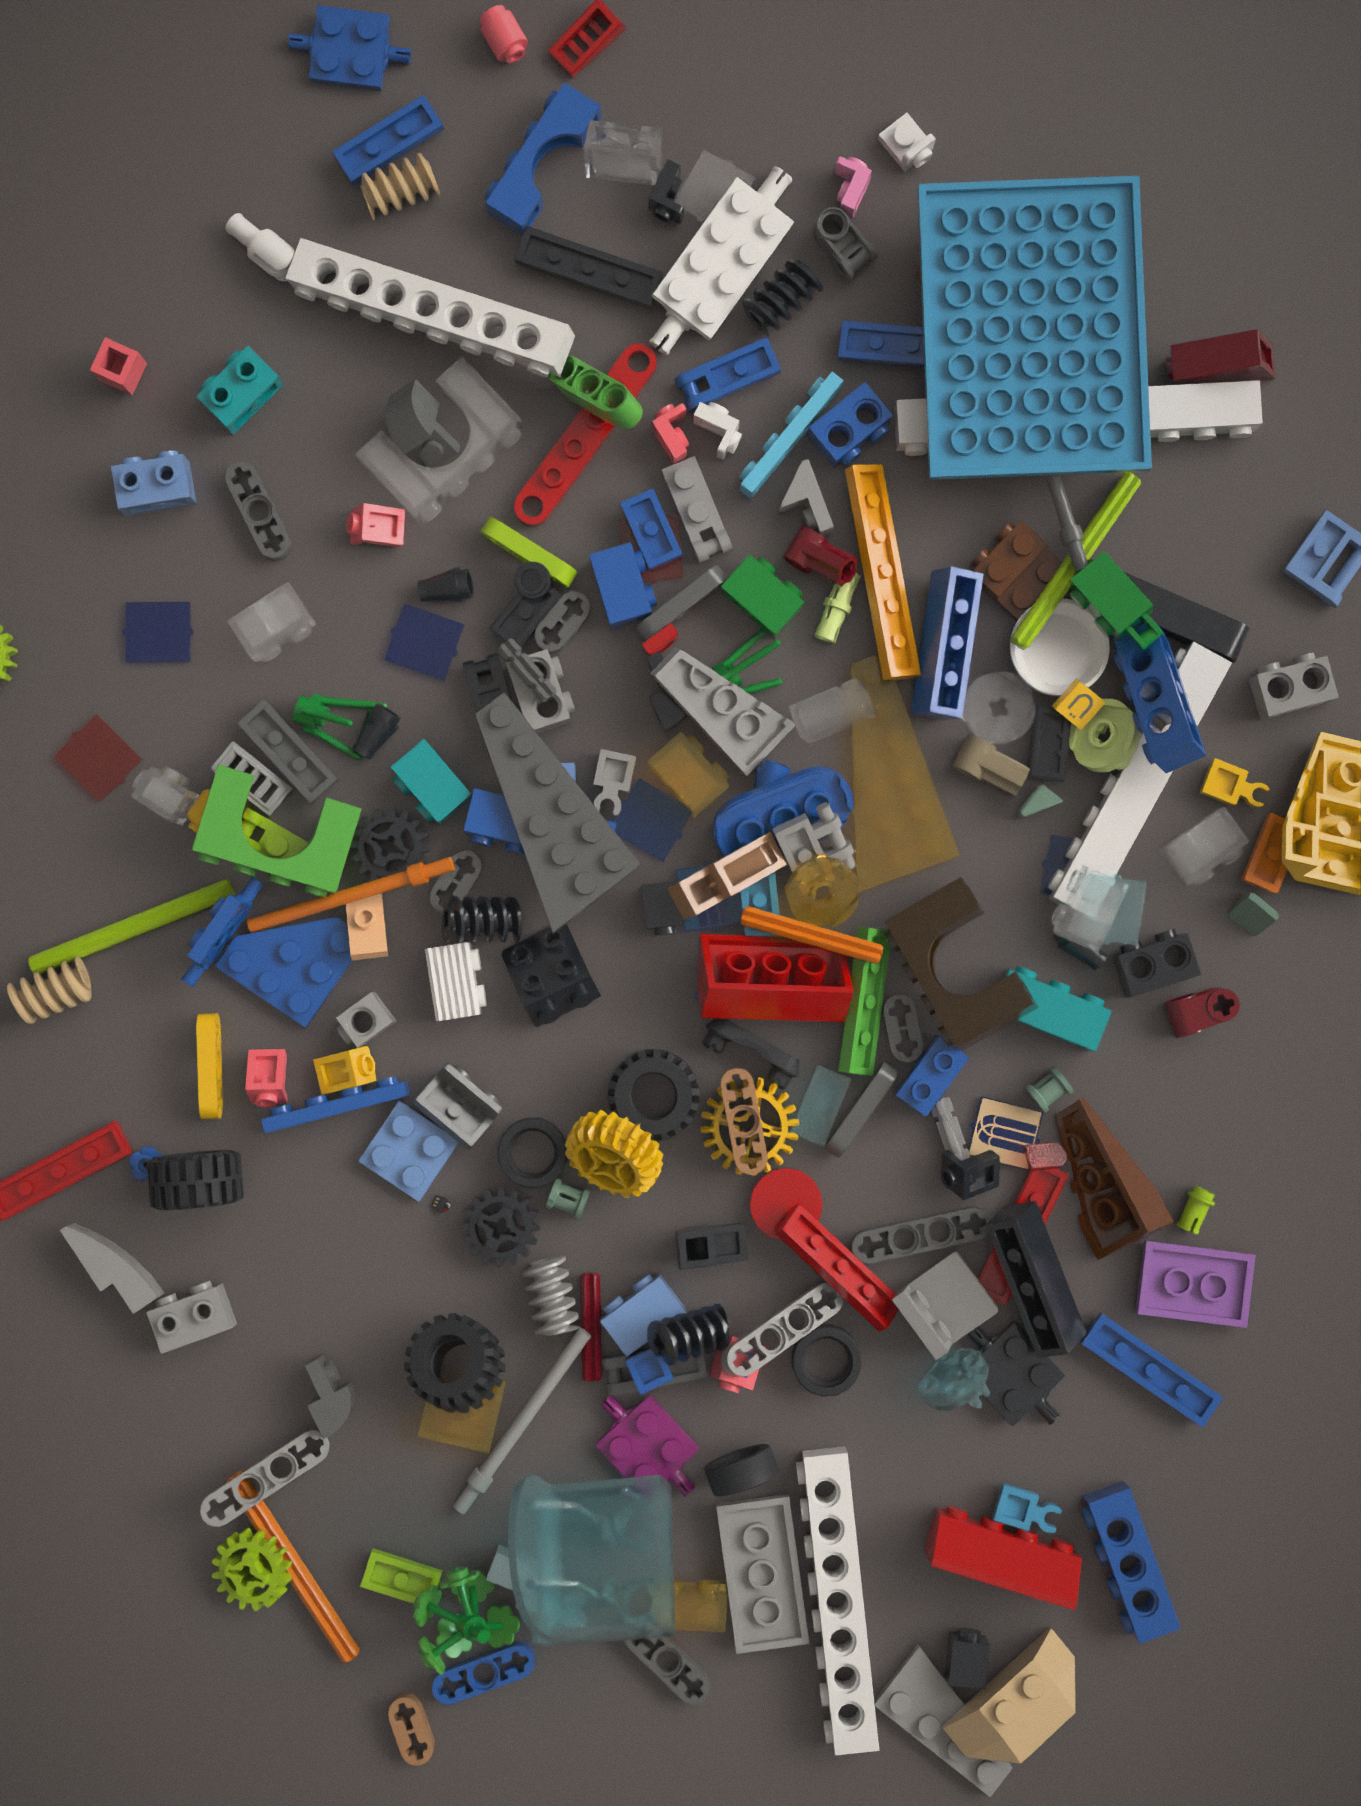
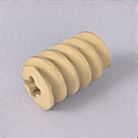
M421 153L416 154L415 166L407 158H403L401 171L394 163H389L388 176L379 167L375 168L374 181H372L367 173H362V185L360 186L373 220H375V208L377 207L384 216L389 214V203H392L398 211L402 210V198L404 197L411 206L416 204V193H419L425 201H428L429 188H432L438 196H441L429 161Z
M75 956L74 969L66 961L61 962L62 973L59 975L53 967H48V979L44 980L39 972L34 973V985H30L24 977L21 978V990L19 991L16 990L12 983H8L7 991L11 1003L26 1023H35L37 1015L42 1019L48 1018L51 1010L55 1013L63 1012L64 1003L70 1008L77 1006L78 998L82 1002L90 1001L92 997L90 977L79 956Z

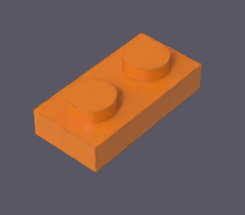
M1269 813L1265 818L1240 881L1274 895L1278 894L1287 872V868L1282 863V827L1285 818Z

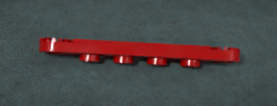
M630 345L623 351L607 375L622 383L636 399L655 373L657 366L656 355L647 345ZM643 354V356H646L649 360V366L646 370L635 372L630 369L628 361L633 355ZM584 408L579 411L516 497L514 510L522 524L530 527L539 526L548 520V517L562 501L615 426ZM537 498L543 504L542 512L538 516L529 517L523 513L522 505L527 499Z

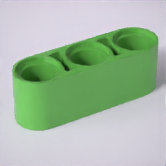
M568 354L560 377L548 374L549 379L568 400L619 429L625 430L634 427L642 417V406L622 383Z

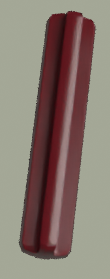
M585 1272L580 1276L581 1328L586 1330L591 1337L581 1350L582 1380L597 1382L602 1377L600 1275L596 1272Z

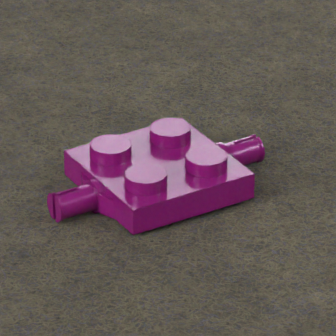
M648 1394L639 1404L627 1410H624L612 1396H608L600 1406L614 1419L610 1430L596 1442V1447L644 1499L659 1486L671 1482L683 1497H686L689 1492L691 1493L696 1486L687 1479L681 1470L684 1464L699 1451V1446L651 1394Z

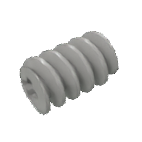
M565 1255L529 1262L528 1264H531V1268L522 1273V1277L534 1278V1282L525 1287L527 1292L537 1293V1297L528 1302L529 1306L540 1307L541 1310L531 1316L532 1320L543 1321L544 1323L543 1326L535 1330V1335L552 1336L580 1328V1326L570 1325L579 1318L578 1312L567 1311L576 1303L575 1298L564 1296L572 1290V1284L560 1282L569 1275L568 1269L557 1267L566 1261Z

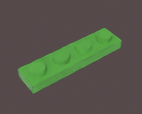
M858 926L857 938L881 944L883 946V953L877 964L857 958L853 959L851 981L854 993L845 1020L838 1072L873 1076L891 946L885 935L888 931Z

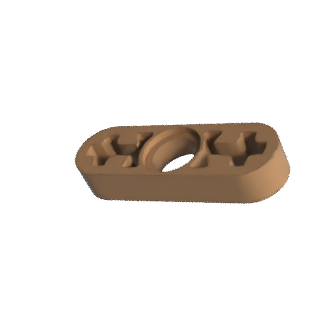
M732 1068L723 1074L720 1087L734 1161L741 1172L754 1175L761 1172L768 1161L754 1081L746 1070ZM739 1074L741 1080L747 1079L748 1086L742 1088V1095L744 1100L751 1097L752 1105L740 1104L730 1109L729 1101H736L734 1090H727L726 1083L732 1081V1075ZM741 1110L751 1112L755 1118L754 1126L746 1132L737 1130L733 1125L735 1114ZM758 1133L759 1141L751 1142L754 1152L761 1153V1159L756 1160V1167L749 1168L747 1162L740 1161V1156L746 1154L745 1143L742 1142L736 1145V1137L749 1138Z

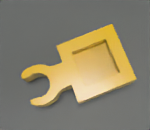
M1214 758L1211 760L1199 793L1231 806H1235L1240 797L1249 806L1258 808L1262 807L1264 803L1254 800L1252 796L1253 791L1259 789L1263 792H1268L1270 788L1263 783L1251 784L1245 782L1249 771Z

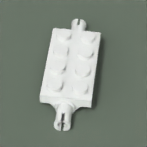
M774 166L758 191L753 190L736 177L651 295L667 311V318L653 338L649 340V343L656 348L666 337L665 342L658 350L659 352L668 355L684 330L689 331L692 329L709 341L791 228L794 221L775 206L779 197L792 182V178L786 173L776 184L777 179L784 170Z

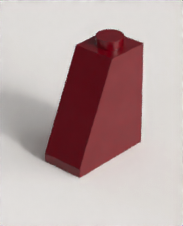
M1258 329L1170 345L1171 357L1166 359L1168 376L1170 379H1174V382L1178 385L1268 381L1275 379L1272 343Z

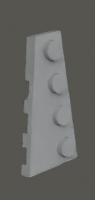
M675 647L650 673L741 774L748 776L797 725L679 648Z
M917 1644L874 1699V1705L991 1797L1013 1767L1010 1762L965 1757L941 1728L965 1703L959 1698L952 1687L948 1685L945 1677L928 1658L921 1646Z

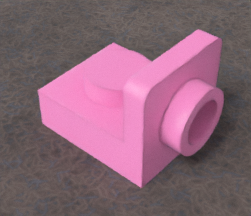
M839 156L835 166V174L846 180L840 188L836 201L841 202L840 209L852 221L869 186L872 170L868 169L867 165L857 158L848 157L846 159Z

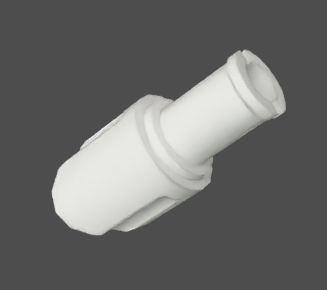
M234 214L226 224V232L247 247V255L250 260L279 281H287L285 278L295 254L293 247L271 229L260 231L245 219L242 214Z

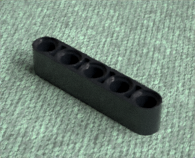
M1124 572L1151 601L1153 612L1149 616L1160 626L1168 638L1187 646L1195 642L1224 659L1236 663L1250 630L1247 625Z

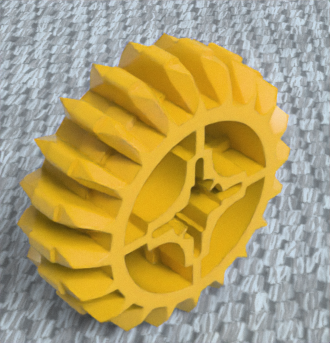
M758 1077L755 1092L759 1113L761 1100L764 1098L775 1107L780 1120V1127L772 1126L761 1120L762 1128L769 1129L768 1131L763 1130L764 1136L777 1138L774 1144L767 1150L768 1160L773 1157L775 1162L781 1165L784 1161L777 1154L778 1151L782 1149L788 1154H791L793 1151L789 1145L784 1143L786 1138L790 1140L798 1139V1134L788 1132V1126H798L799 1120L795 1118L787 1119L786 1115L793 1113L796 1107L792 1104L783 1108L781 1103L786 1101L789 1095L783 1092L775 1098L773 1094L777 1090L778 1085L774 1083L769 1086L767 1091L762 1090L764 1079ZM732 1079L729 1086L734 1090L737 1099L743 1096L742 1088L738 1089L736 1082ZM747 1079L742 1080L743 1087L748 1086ZM718 1087L716 1092L722 1097L721 1087ZM708 1098L707 1104L715 1108L714 1113L703 1111L701 1116L704 1119L712 1120V1124L701 1126L700 1130L701 1133L712 1132L713 1137L706 1139L703 1143L705 1147H710L714 1144L718 1146L711 1154V1157L715 1160L722 1154L727 1156L722 1163V1167L727 1169L732 1161H734L733 1151L723 1142L719 1132V1124L728 1126L726 1114L722 1113L725 1109L723 1098L719 1103L712 1098ZM746 1110L743 1114L734 1116L733 1121H747L752 1113ZM733 1123L737 1130L744 1131V1128L739 1129V1124ZM758 1133L748 1138L745 1144L746 1154L740 1156V1161L747 1162L749 1168L756 1167V1160L761 1159V1154L748 1156L752 1145L751 1141L759 1137ZM740 1138L739 1144L745 1143L746 1138ZM768 1161L764 1168L765 1172L771 1171ZM736 1166V1174L741 1175L742 1172Z
M600 1110L597 1114L588 1112L585 1117L581 1116L570 1130L565 1143L567 1148L565 1155L570 1159L569 1165L572 1168L578 1169L577 1175L588 1179V1184H595L600 1188V1191L604 1189L610 1191L613 1196L620 1193L625 1198H628L631 1194L639 1197L642 1192H648L661 1173L663 1153L658 1150L659 1143L651 1140V1133L640 1129V1124L631 1123L628 1117L620 1118L615 1112L607 1115L604 1111Z

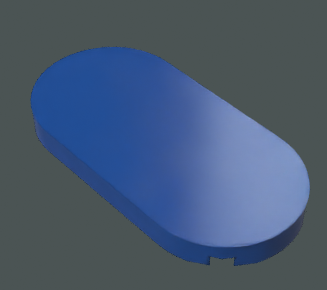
M819 766L806 768L735 796L720 807L712 825L714 842L719 852L726 856L770 832L782 855H784L772 828L804 813L812 825L820 819L816 807L828 802L832 811L838 814L842 822L840 829H842L854 805L851 788L838 772ZM826 835V836H824V837L818 839V841H819V840H822V839H824V838H827L828 836Z

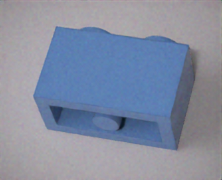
M648 1273L632 1285L635 1292L623 1300L619 1295L602 1308L606 1314L601 1317L600 1322L626 1357L648 1341L647 1329L652 1321H661L665 1317H674L677 1314L686 1313L685 1306L660 1273L653 1278Z

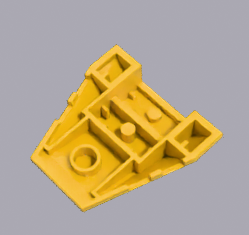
M1320 732L1316 736L1282 827V863L1295 881L1361 895V741Z

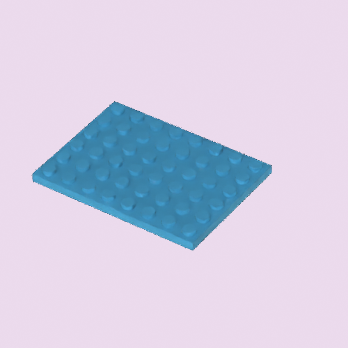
M1139 175L918 184L917 198L929 480L1149 472L1152 469Z

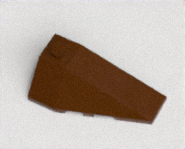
M1084 1098L1079 1099L1055 1114L1064 1156L1071 1162L1074 1181L1070 1182L1073 1194L1078 1193L1082 1210V1214L1078 1215L1080 1226L1097 1260L1134 1244L1174 1222L1155 1186Z

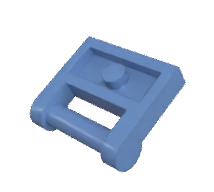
M1325 510L1282 572L1316 594L1325 604L1337 608L1343 599L1341 594L1361 566V533L1328 510ZM1349 543L1355 550L1329 586L1322 579L1346 544Z

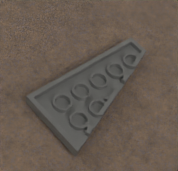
M504 692L476 713L475 716L554 934L638 869L641 864Z

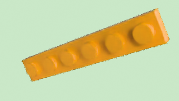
M851 465L845 469L882 677L883 680L913 679L920 676L921 672L883 465Z

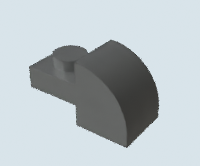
M322 1354L311 1359L305 1365V1368L319 1395L307 1406L324 1439L337 1432L349 1418L355 1405L356 1394L352 1381L338 1386L336 1382L340 1380L338 1370L333 1361H326Z

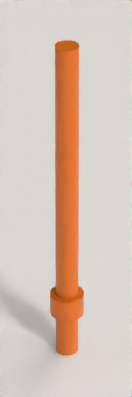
M447 857L428 864L423 862L407 866L405 871L328 894L326 898L321 896L247 919V926L249 931L254 933L410 884L413 887L429 882V878L455 871L454 862L451 857Z

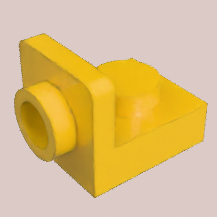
M368 1046L313 1059L322 1095L376 1081L375 1062Z

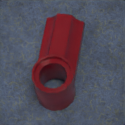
M801 526L782 556L787 563L801 572L810 574L812 571L841 587L847 582L850 583L853 579L858 563L854 555L830 544L822 535L806 526Z

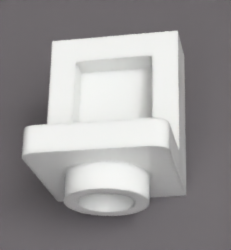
M700 402L694 413L693 423L723 437L717 450V458L724 460L727 452L734 454L741 440L742 434L737 432L739 420L729 416V411L719 404L709 402V405Z

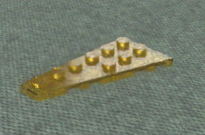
M878 654L850 664L856 893L960 856L895 680H883Z

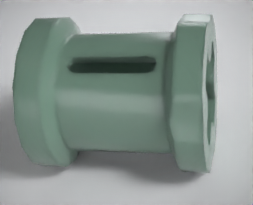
M1055 1066L1051 1067L1050 1073L1035 1085L1025 1087L1030 1097L1043 1113H1046L1049 1110L1048 1106L1065 1093L1070 1095L1074 1092L1066 1078Z
M556 1177L545 1208L551 1209L555 1207L573 1214L574 1219L579 1221L591 1190L587 1188L583 1191L562 1183V1179Z

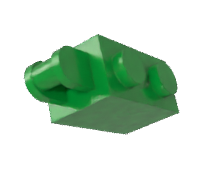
M1105 551L1070 579V588L1073 590L1070 593L1071 598L1082 610L1088 607L1097 617L1094 623L1106 637L1113 635L1120 641L1127 635L1140 650L1144 651L1163 635L1160 627L1149 616L1153 612L1151 601ZM1143 622L1147 628L1138 635L1134 628Z

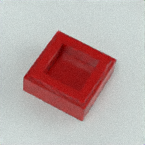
M671 623L642 644L643 652L647 657L659 651L662 653L678 641L677 630Z

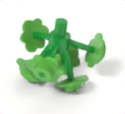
M466 1566L454 1567L453 1570L446 1573L447 1578L439 1582L440 1589L450 1587L452 1593L457 1595V1599L462 1603L464 1610L460 1614H453L437 1606L442 1592L436 1585H431L428 1591H422L417 1596L413 1605V1618L416 1619L417 1626L423 1627L428 1618L433 1617L434 1614L442 1617L436 1626L439 1633L435 1640L437 1647L429 1642L426 1636L421 1637L418 1641L421 1647L418 1651L421 1662L429 1670L435 1668L440 1675H443L446 1666L440 1658V1654L445 1652L447 1657L457 1658L461 1652L471 1650V1641L477 1640L479 1643L484 1644L489 1640L490 1645L494 1648H499L503 1644L511 1645L514 1642V1634L520 1628V1621L518 1617L512 1615V1608L505 1605L501 1608L499 1606L490 1607L487 1611L488 1621L486 1622L478 1613V1602L486 1600V1594L494 1589V1583L487 1581L485 1573L482 1571H468Z

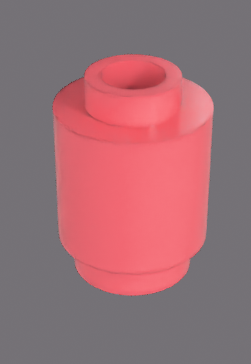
M496 5L485 11L479 19L482 25L480 31L499 62L507 61V63H514L520 60L526 53L525 49L528 46V40L512 12L506 10L503 5Z

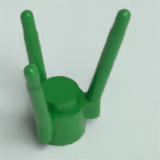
M760 629L723 662L712 667V669L729 682L739 686L743 682L738 673L771 653V651L781 645V641H773L733 666V663L765 635V631ZM777 678L741 689L751 694L782 684V679Z
M314 694L312 698L301 695L295 705L293 722L303 725V732L320 738L355 760H361L362 756L317 728L318 726L323 728L327 721L347 727L353 725L352 720L329 713L330 709L325 705L373 709L376 703L385 707L388 706L386 703L332 698Z

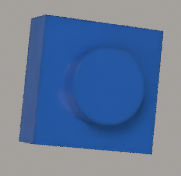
M651 1348L625 1359L640 1395L674 1379L669 1366L663 1361L662 1357H657Z

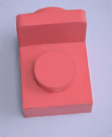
M683 403L676 407L673 404L665 406L654 415L656 419L652 421V431L672 464L686 460L687 450L685 447L689 446L688 440L680 427L675 429L672 427L686 418L687 409Z
M366 503L353 508L352 512L348 515L346 523L347 533L350 534V544L371 543L391 547L402 546L405 509Z
M285 1049L248 1050L245 1090L251 1104H256L262 1108H272L277 1106V1104H287L288 1096L285 1090L287 1053Z

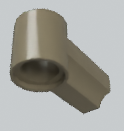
M968 734L951 767L969 778L977 781L983 780L1015 797L1024 784L1030 768L996 751L997 748L988 741L973 734Z

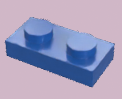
M653 488L620 502L622 511L649 571L683 557Z

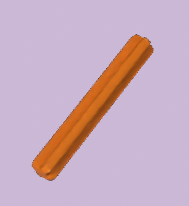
M746 906L741 915L740 922L744 926L874 964L879 963L883 953V946L881 944L750 906Z

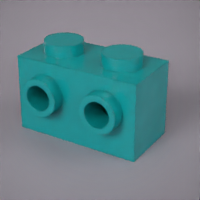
M249 346L243 351L237 350L225 363L227 367L217 377L213 375L205 380L200 387V393L196 396L203 406L232 435L244 426L284 386L280 377Z

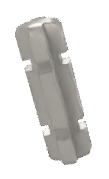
M949 1097L940 1098L931 1111L933 1117H938L939 1121L935 1123L945 1150L949 1149V1152L961 1161L970 1158L968 1148H963V1144L966 1142L957 1117L951 1114L954 1111Z

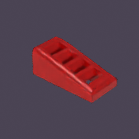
M595 0L548 49V52L574 78L627 27L601 0ZM601 16L609 25L606 31L595 21L597 17ZM590 26L599 35L595 42L584 31L586 27ZM579 36L589 46L586 52L573 41L575 37ZM567 45L579 57L575 63L562 50Z

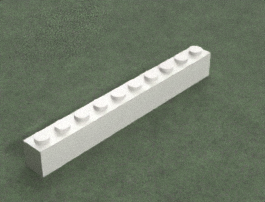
M1260 380L1148 386L1150 436L1158 437V442H1173L1179 440L1180 436L1194 435V440H1209L1215 438L1216 434L1230 433V438H1246L1251 436L1252 432H1255L1263 424ZM926 398L897 400L894 406L896 451H905V455L908 456L926 454L928 449Z

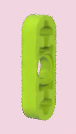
M489 516L480 530L481 535L524 563L538 562L543 564L549 570L551 580L565 588L570 586L578 573L561 559L493 517Z

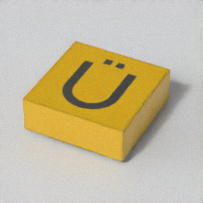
M1076 678L1052 706L1082 730L1106 702Z

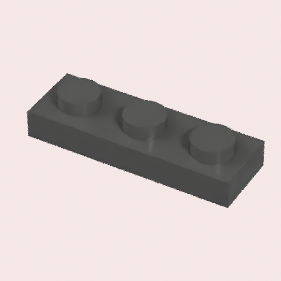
M265 699L237 723L311 804H314L339 781Z

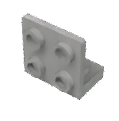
M957 1251L952 1252L901 1288L892 1299L935 1360L948 1353L953 1343L991 1318L999 1310L996 1303Z

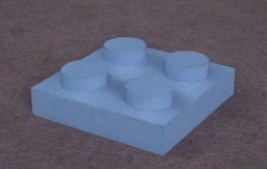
M399 1100L359 1159V1162L419 1202L459 1142L435 1122L402 1100Z

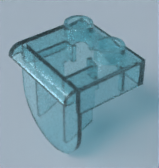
M537 1475L521 1477L515 1486L510 1504L508 1557L514 1597L522 1620L528 1629L532 1631V1644L550 1646L675 1636L671 1484L660 1475L555 1485L548 1484Z

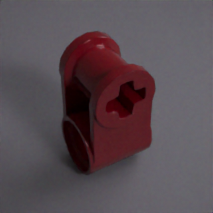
M1220 987L1184 995L1164 1003L1175 1038L1189 1036L1201 1032L1208 1027L1235 1018L1240 1009V1001L1237 995L1231 990ZM1217 996L1228 1001V1004L1223 1006V1012L1213 1009V1005L1218 1002Z

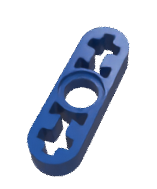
M515 1641L511 1645H504L447 1666L444 1669L445 1673L443 1675L437 1672L432 1684V1693L438 1702L452 1705L523 1679L534 1668L535 1652L528 1643ZM518 1651L520 1656L528 1657L524 1662V1668L519 1669L517 1664L508 1665L504 1670L506 1675L501 1676V1666L496 1659L497 1657H501V1664L510 1662L513 1652ZM486 1663L493 1668L494 1677L492 1680L480 1682L475 1678L473 1669L478 1664ZM462 1670H467V1681L472 1688L467 1689L465 1681L456 1685L454 1694H450L448 1689L441 1690L440 1687L444 1683V1678L449 1677L451 1682H456L463 1678Z

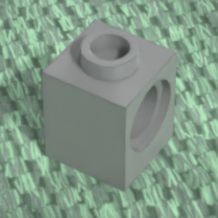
M371 992L336 1017L340 1023V1026L336 1029L348 1045L354 1043L358 1048L364 1046L397 1021L378 994ZM361 1011L368 1012L373 1019L372 1027L367 1032H361L355 1026V1017Z

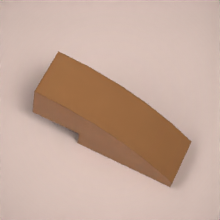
M769 832L668 887L667 890L683 920H687L787 865V862Z

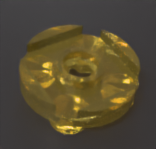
M825 854L814 855L810 860L799 865L791 874L784 889L788 905L798 921L815 926L830 925V927L842 924L854 913L859 902V883L852 869L842 860L828 857ZM830 886L828 888L830 892L828 898L823 896L818 899L814 898L819 887Z

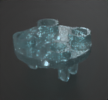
M950 1347L948 1353L937 1359V1362L919 1382L918 1390L924 1397L925 1402L937 1411H950L963 1406L967 1402L972 1407L980 1409L982 1402L979 1399V1395L984 1397L990 1395V1391L985 1384L989 1365L981 1352L973 1348L956 1350L954 1347Z

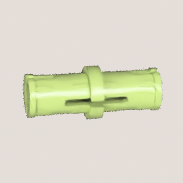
M856 573L850 583L847 582L842 587L836 583L834 584L830 596L825 597L823 603L825 609L814 637L827 643L836 644L845 616L851 612L852 607L850 603L861 575Z

